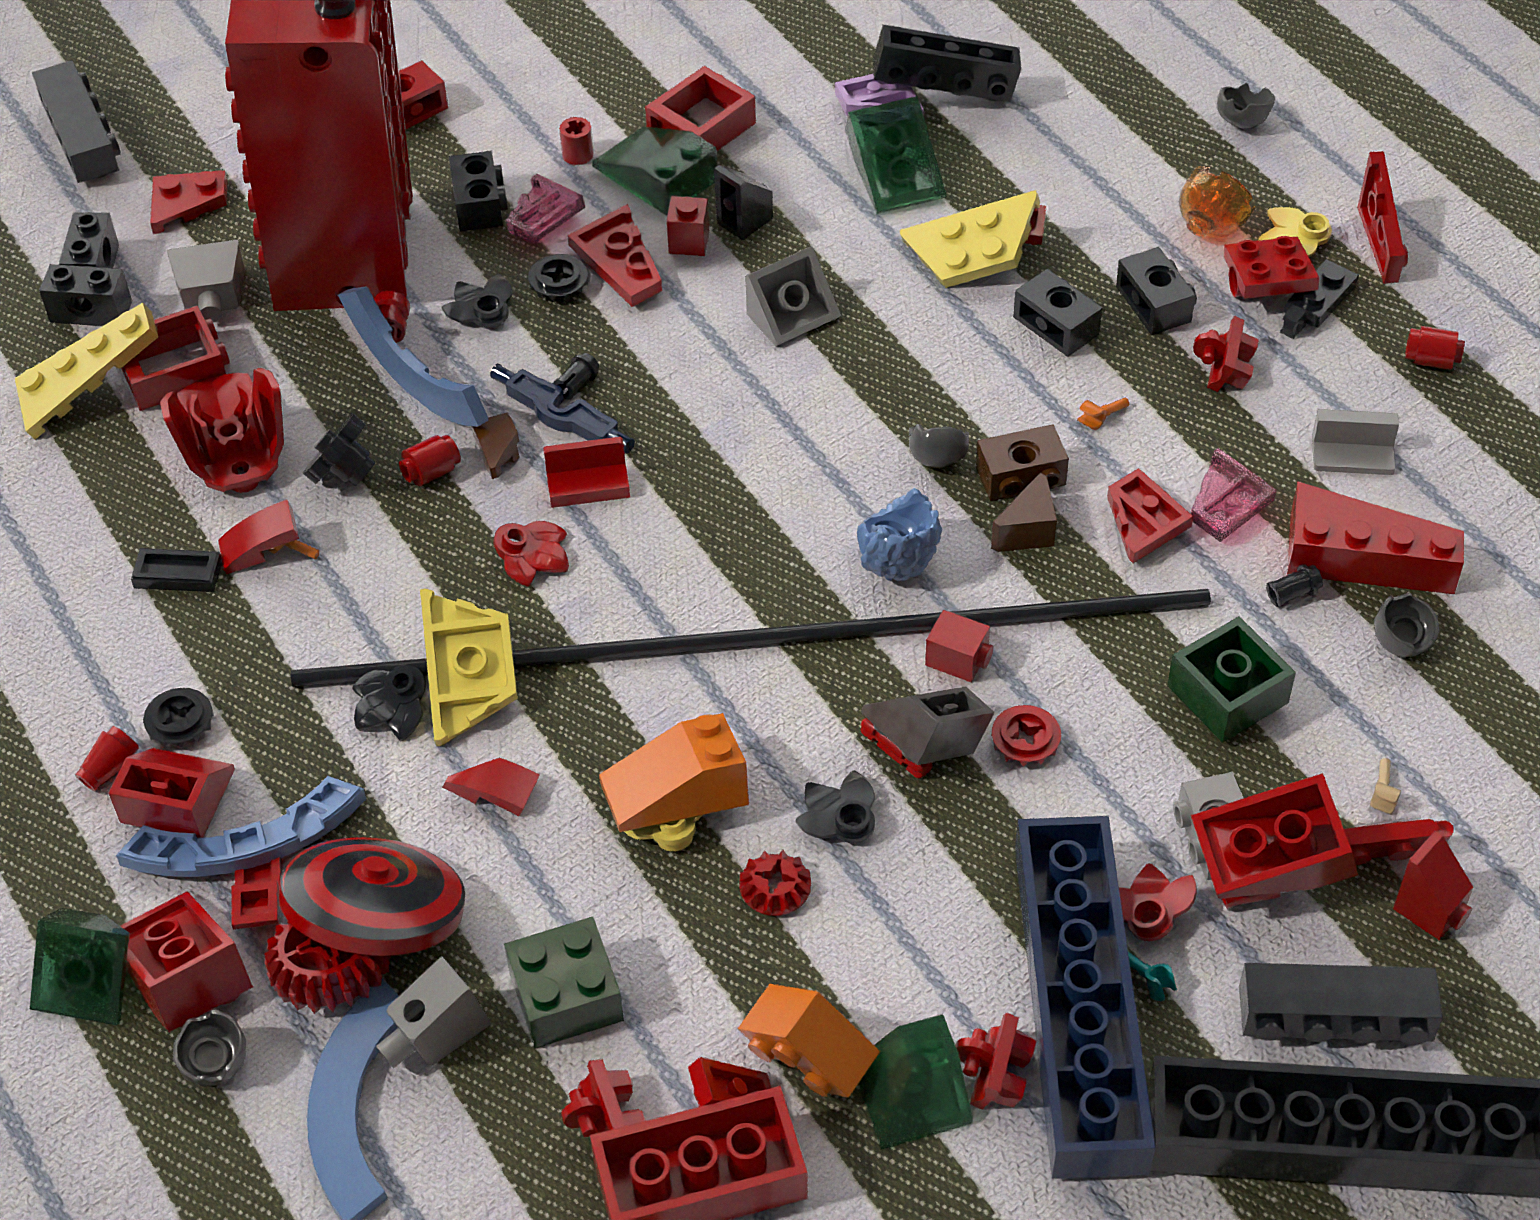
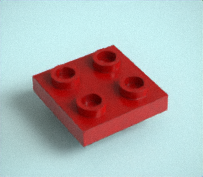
M1279 236L1275 239L1259 241L1243 240L1239 243L1225 244L1224 259L1229 267V286L1233 297H1243L1246 299L1318 290L1320 277L1298 236Z

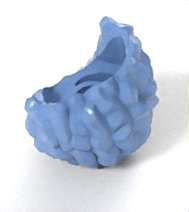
M913 488L906 495L896 498L892 503L887 504L886 509H881L878 513H874L858 526L857 540L862 554L860 560L863 568L867 571H872L879 577L884 576L888 581L895 579L897 582L905 581L909 577L918 576L924 571L933 555L937 552L936 545L939 543L942 533V527L938 518L939 512L938 510L932 511V504L926 495H922L918 489Z

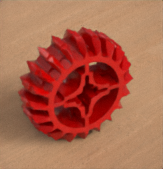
M289 921L287 922L288 924L276 925L275 936L267 939L268 946L267 952L264 953V963L270 985L274 987V990L277 991L278 996L282 998L284 1003L291 1002L297 1010L308 1005V1008L315 1014L322 1006H327L334 1013L338 1004L346 1003L352 1007L355 997L369 998L370 987L381 986L382 975L389 972V959L391 955H363L334 949L305 936Z

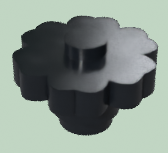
M352 413L334 433L329 429L315 445L314 448L319 452L308 464L303 475L314 484H317L328 471H331L344 483L349 481L354 486H357L375 464V461L369 457L370 452L355 440L366 423Z

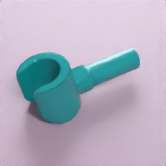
M1128 952L1130 967L1146 979L1149 994L1153 1000L1163 1001L1165 999L1163 992L1165 987L1177 991L1174 974L1169 965L1156 964L1151 966Z

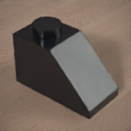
M722 165L714 168L717 224L741 240H744L773 219V191L747 174Z

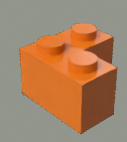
M769 984L738 1027V1030L750 1040L747 1046L756 1056L766 1062L776 1059L790 1067H797L806 1075L803 1082L812 1091L823 1097H827L828 1094H834L849 1098L880 1053V1050L818 991Z

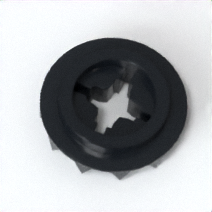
M555 254L538 260L529 271L530 289L536 291L539 298L549 296L552 302H554L558 297H564L569 301L571 294H581L583 286L588 284L587 268L581 260L570 255ZM560 273H563L564 278L559 283H554L553 281H556Z
M175 688L159 694L149 703L144 712L143 723L151 740L159 741L164 748L169 744H177L182 748L184 742L191 739L199 742L200 734L203 731L211 730V718L214 716L209 699L200 691L191 688ZM170 712L182 718L186 717L187 723L183 725L177 721L173 722Z

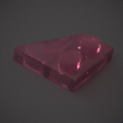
M537 173L530 180L532 189L529 194L522 193L517 201V207L511 211L506 219L509 233L531 244L542 240L547 234L586 208L583 195Z
M1217 448L1213 452L1208 472L1205 473L1199 495L1196 496L1191 509L1193 522L1221 542L1275 500L1277 490Z

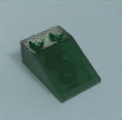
M918 96L848 112L845 131L854 162L876 214L946 198V190Z
M641 127L592 161V167L666 216H668L671 196L694 198L715 183L714 168L718 166L717 147L692 131Z

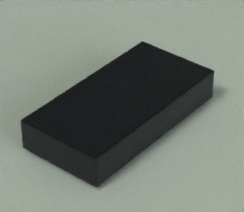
M140 548L131 582L134 589L214 592L222 565V557L220 552Z

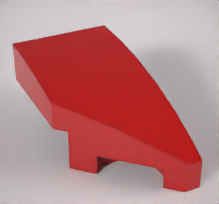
M499 757L448 776L442 788L474 804L481 797L520 816L540 774Z

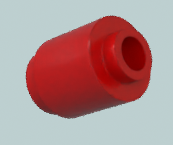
M1421 326L1420 330L1410 328L1405 359L1414 360L1416 365L1451 370L1453 363L1460 364L1462 361L1465 341L1458 340L1459 332L1425 326Z
M435 435L403 450L401 453L402 460L399 461V469L407 482H413L420 487L453 471L455 465L461 462V456L456 443L449 435L442 437Z

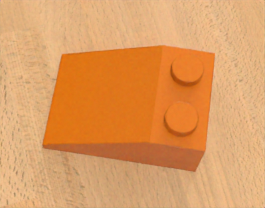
M723 713L701 715L696 719L681 721L599 774L600 784L619 832L749 805L746 760Z

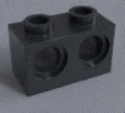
M492 151L449 156L459 231L503 226L501 211L508 210L505 188L498 189V187L504 186L501 164L494 165Z

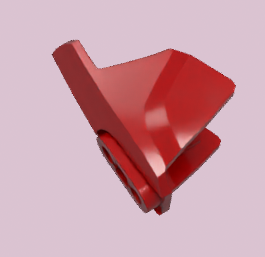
M263 368L254 369L253 382L248 373L219 375L186 386L177 393L178 398L174 391L166 393L160 401L163 419L187 466L193 473L203 479L207 487L221 492L233 490L238 493H245L255 489L260 481H267L277 470L278 459L284 446L280 387L271 371ZM243 467L244 474L239 475L237 468Z

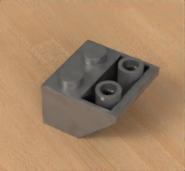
M966 686L866 704L861 709V713L873 723L875 730L887 736L902 750V754L906 759L917 765L974 754L995 713Z

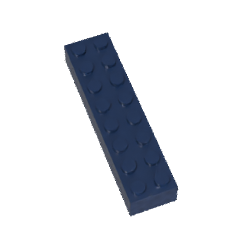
M1109 815L1018 819L1015 855L1052 1179L1150 1175L1155 1153V1141Z

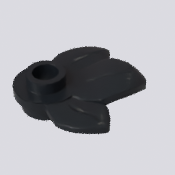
M496 274L490 278L484 288L458 281L454 290L455 301L443 305L442 311L449 319L457 322H474L482 327L498 326L508 318L507 303L513 295L512 287L501 274Z
M405 664L393 668L390 672L373 670L361 676L352 687L353 691L362 698L358 702L354 713L356 729L363 731L388 723L398 740L404 741L415 731L423 716V708L420 702L426 688V680L423 673L417 667ZM409 679L406 687L402 689L397 688L402 681Z
M855 770L846 776L840 789L807 782L805 785V804L808 811L796 818V824L803 832L815 838L837 837L848 843L862 842L868 839L875 829V817L870 810L875 799L873 787L862 774ZM850 822H855L859 825L851 826L847 824Z

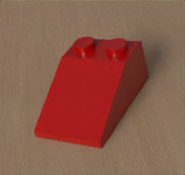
M1323 773L1191 815L1218 899L1311 890L1358 875L1350 844Z
M188 891L105 933L108 942L149 1008L168 1033L177 1028H182L190 1018H197L219 1005L232 1003L240 994L253 988L235 942Z

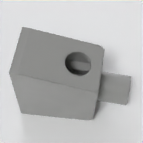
M238 239L167 250L184 310L198 305L204 320L211 318L213 322H217L222 317V311L236 309L240 306L245 265Z
M441 957L388 1006L386 1012L397 1026V1029L376 1045V1047L393 1068L414 1051L430 1066L491 1025V1022L470 988L447 961Z

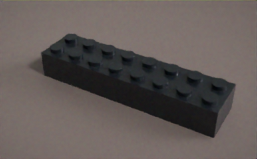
M1154 1056L1149 1080V1105L1155 1141V1153L1151 1171L1540 1196V1079Z

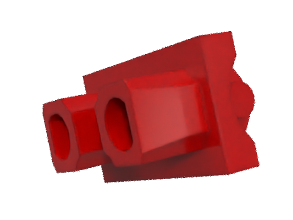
M1234 316L1231 319L1228 332L1219 335L1218 331L1212 329L1199 334L1195 338L1193 344L1195 355L1202 359L1204 364H1212L1207 388L1218 392L1223 384L1227 383L1242 390L1251 379L1254 366L1247 363L1254 356L1259 339L1242 332L1245 320Z
M1006 1012L1003 1015L1001 1025L991 1027L988 1033L983 1029L977 1028L973 1030L971 1038L966 1037L957 1040L953 1053L960 1062L964 1063L963 1074L969 1077L976 1076L970 1105L983 1110L993 1101L997 1104L1013 1108L1022 1100L1027 1083L1026 1079L1006 1071L1009 1062L1021 1068L1027 1066L1034 1055L1037 1041L1016 1030L1019 1017Z
M603 1059L588 1062L589 1074L579 1082L577 1089L569 1092L571 1103L565 1106L561 1112L564 1125L571 1129L580 1128L583 1137H590L593 1134L646 1121L643 1111L640 1109L621 1111L619 1103L628 1102L633 1093L628 1070L607 1071Z

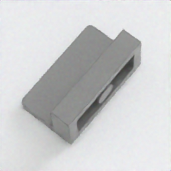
M1318 409L1312 432L1314 470L1393 475L1395 471L1394 443L1399 428L1398 413Z

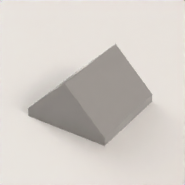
M812 246L745 276L747 315L774 346H778L841 316Z

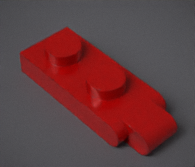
M1424 819L1345 828L1344 831L1350 844L1355 864L1361 865L1370 861L1371 858L1388 856V859L1391 861L1408 859L1416 853L1434 831L1443 835L1448 842L1454 832V827L1445 820L1434 821Z

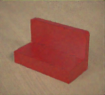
M622 437L550 445L543 448L551 508L630 498Z

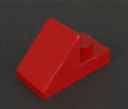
M699 1057L688 1066L694 1096L698 1101L699 1107L772 1088L768 1074L765 1072Z

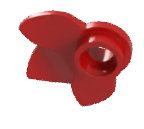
M534 521L525 526L517 523H507L496 530L493 539L494 547L497 554L504 560V570L516 582L528 587L533 582L536 571L551 573L568 571V558L560 545L566 538L567 532L560 526L547 521Z
M1151 863L1146 864L1134 879L1130 889L1119 887L1123 920L1125 923H1128L1133 936L1139 940L1149 942L1165 937L1171 931L1174 919L1189 911L1195 902L1197 885L1194 876H1183L1170 883L1157 867ZM1156 919V921L1146 924L1148 921Z

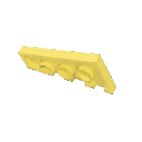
M144 303L122 313L116 319L90 332L87 336L58 351L55 355L33 368L27 369L15 378L25 431L36 440L46 431L43 425L52 417L57 415L59 418H62L72 410L73 407L70 402L87 389L92 393L102 385L106 372L113 366L121 369L158 338L152 311Z

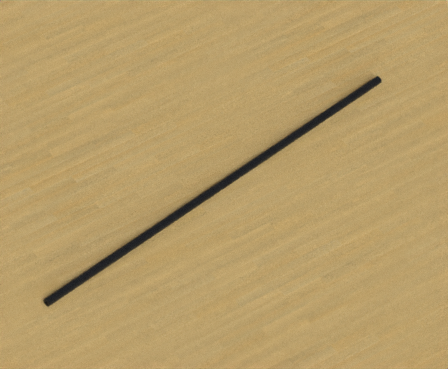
M1207 588L949 612L985 625L1203 606L1210 605L1211 597L1210 591ZM942 612L513 650L514 667L932 630ZM427 659L291 670L292 687L353 682L370 671L385 670L390 672L393 668L405 664L413 665L423 675H428Z

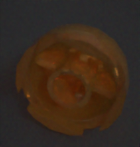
M1209 166L1196 167L1184 183L1179 195V209L1187 223V228L1199 237L1224 238L1236 233L1255 211V206L1250 207L1249 202L1252 200L1250 192L1241 182L1224 171H1221L1216 176L1208 173L1211 168Z

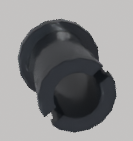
M588 353L575 355L571 359L569 368L553 384L560 386L563 391L567 388L568 391L564 394V399L571 400L588 380L593 381L598 376L599 364Z
M1306 564L1299 565L1296 572L1266 583L1267 594L1276 607L1305 594L1314 596L1318 593V589L1323 587V579L1315 565L1307 566Z

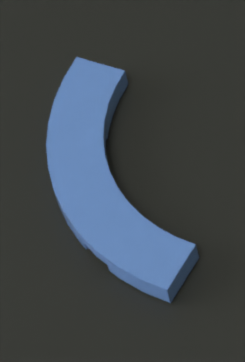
M367 286L348 289L338 294L349 318L367 347L390 376L407 393L433 413L451 422L465 426H480L488 421L487 413L474 385L455 383L444 377L440 380L434 378L429 374V367L420 361L409 349L402 350L396 344L391 334L393 329L383 316Z
M327 776L304 798L286 808L287 814L263 825L258 821L242 827L224 830V835L197 838L195 833L170 832L143 825L116 854L119 865L122 867L161 876H211L253 868L269 863L278 857L282 858L294 853L336 828L366 800L364 788Z
M381 979V986L370 988L369 998L360 997L334 1029L320 1056L309 1093L307 1129L312 1162L322 1190L340 1220H362L388 1199L385 1190L374 1178L364 1159L357 1132L359 1101L365 1073L371 1060H375L380 1052L376 1045L397 1029V1026L386 1011L388 1006L399 995L383 979Z

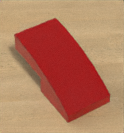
M287 499L250 515L218 539L226 574L266 562L264 550L299 539L293 509Z
M278 857L263 865L235 871V885L231 886V925L233 930L279 924L281 916L279 888L283 872L282 858Z

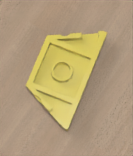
M1034 190L901 229L900 235L904 243L914 250L922 263L933 271L945 288L1017 268L1023 253L1022 245L1027 241L1031 231L1029 222L1034 208H1039L1040 198L1037 191Z
M420 589L434 742L436 746H443L518 699L508 614L490 608L480 609L473 603L457 599L455 602L436 596L433 590Z

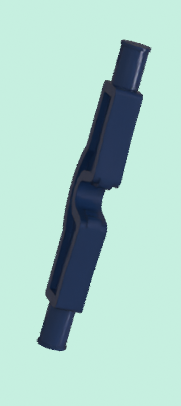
M496 364V367L492 368L490 377L506 385L507 395L534 410L537 418L546 426L562 432H573L587 441L622 437L624 452L628 454L629 450L633 449L635 440L618 431V422L603 414L585 400L578 399L565 408H558L564 400V392L560 386L543 380L524 369L519 370L515 374L501 364Z

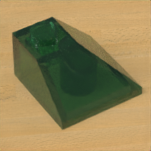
M60 908L38 919L29 1010L118 1025L121 1022L129 932L106 915L68 908Z
M943 1014L897 1026L874 1044L880 1050V1053L866 1071L858 1086L881 1150L973 1123L959 1054Z

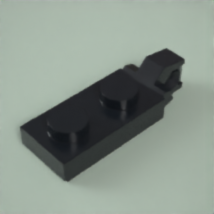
M1326 259L1316 270L1320 277L1318 290L1294 293L1287 301L1283 310L1286 314L1283 316L1284 323L1280 333L1294 339L1307 324L1318 328L1356 287L1359 274Z

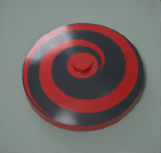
M348 837L321 842L296 854L286 864L281 874L279 904L286 919L298 931L318 943L350 953L389 956L421 951L447 939L458 928L462 920L466 893L463 882L457 872L448 863L429 851L396 840L375 837Z

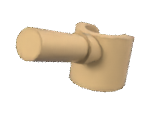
M1382 758L1379 766V779L1376 783L1370 806L1392 815L1401 790L1389 786L1391 761L1387 758Z

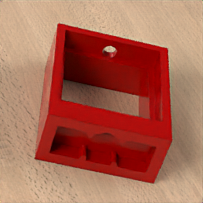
M705 65L645 106L647 134L697 166L756 124L755 96ZM704 98L724 108L722 112L701 127L681 116Z
M198 305L155 319L158 338L121 368L140 411L161 404L160 401L166 393L174 391L178 398L177 393L186 386L226 374L224 366L230 364L223 342L215 343V340H218V335L211 318L204 320ZM198 341L205 353V356L148 375H144L138 362Z

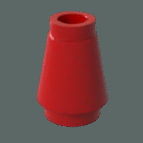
M112 726L108 732H101L75 776L82 784L95 792L120 771L126 757L134 755L138 751L139 746L121 729Z

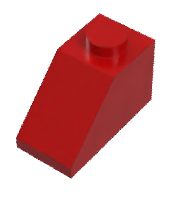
M1434 831L1409 859L1393 910L1440 940L1451 927L1459 930L1469 917L1472 907L1467 904L1473 890V885L1444 836L1437 831Z

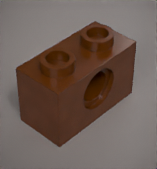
M1054 424L977 440L975 467L990 501L1018 496L1040 473L1047 477L1050 490L1066 485L1069 457Z

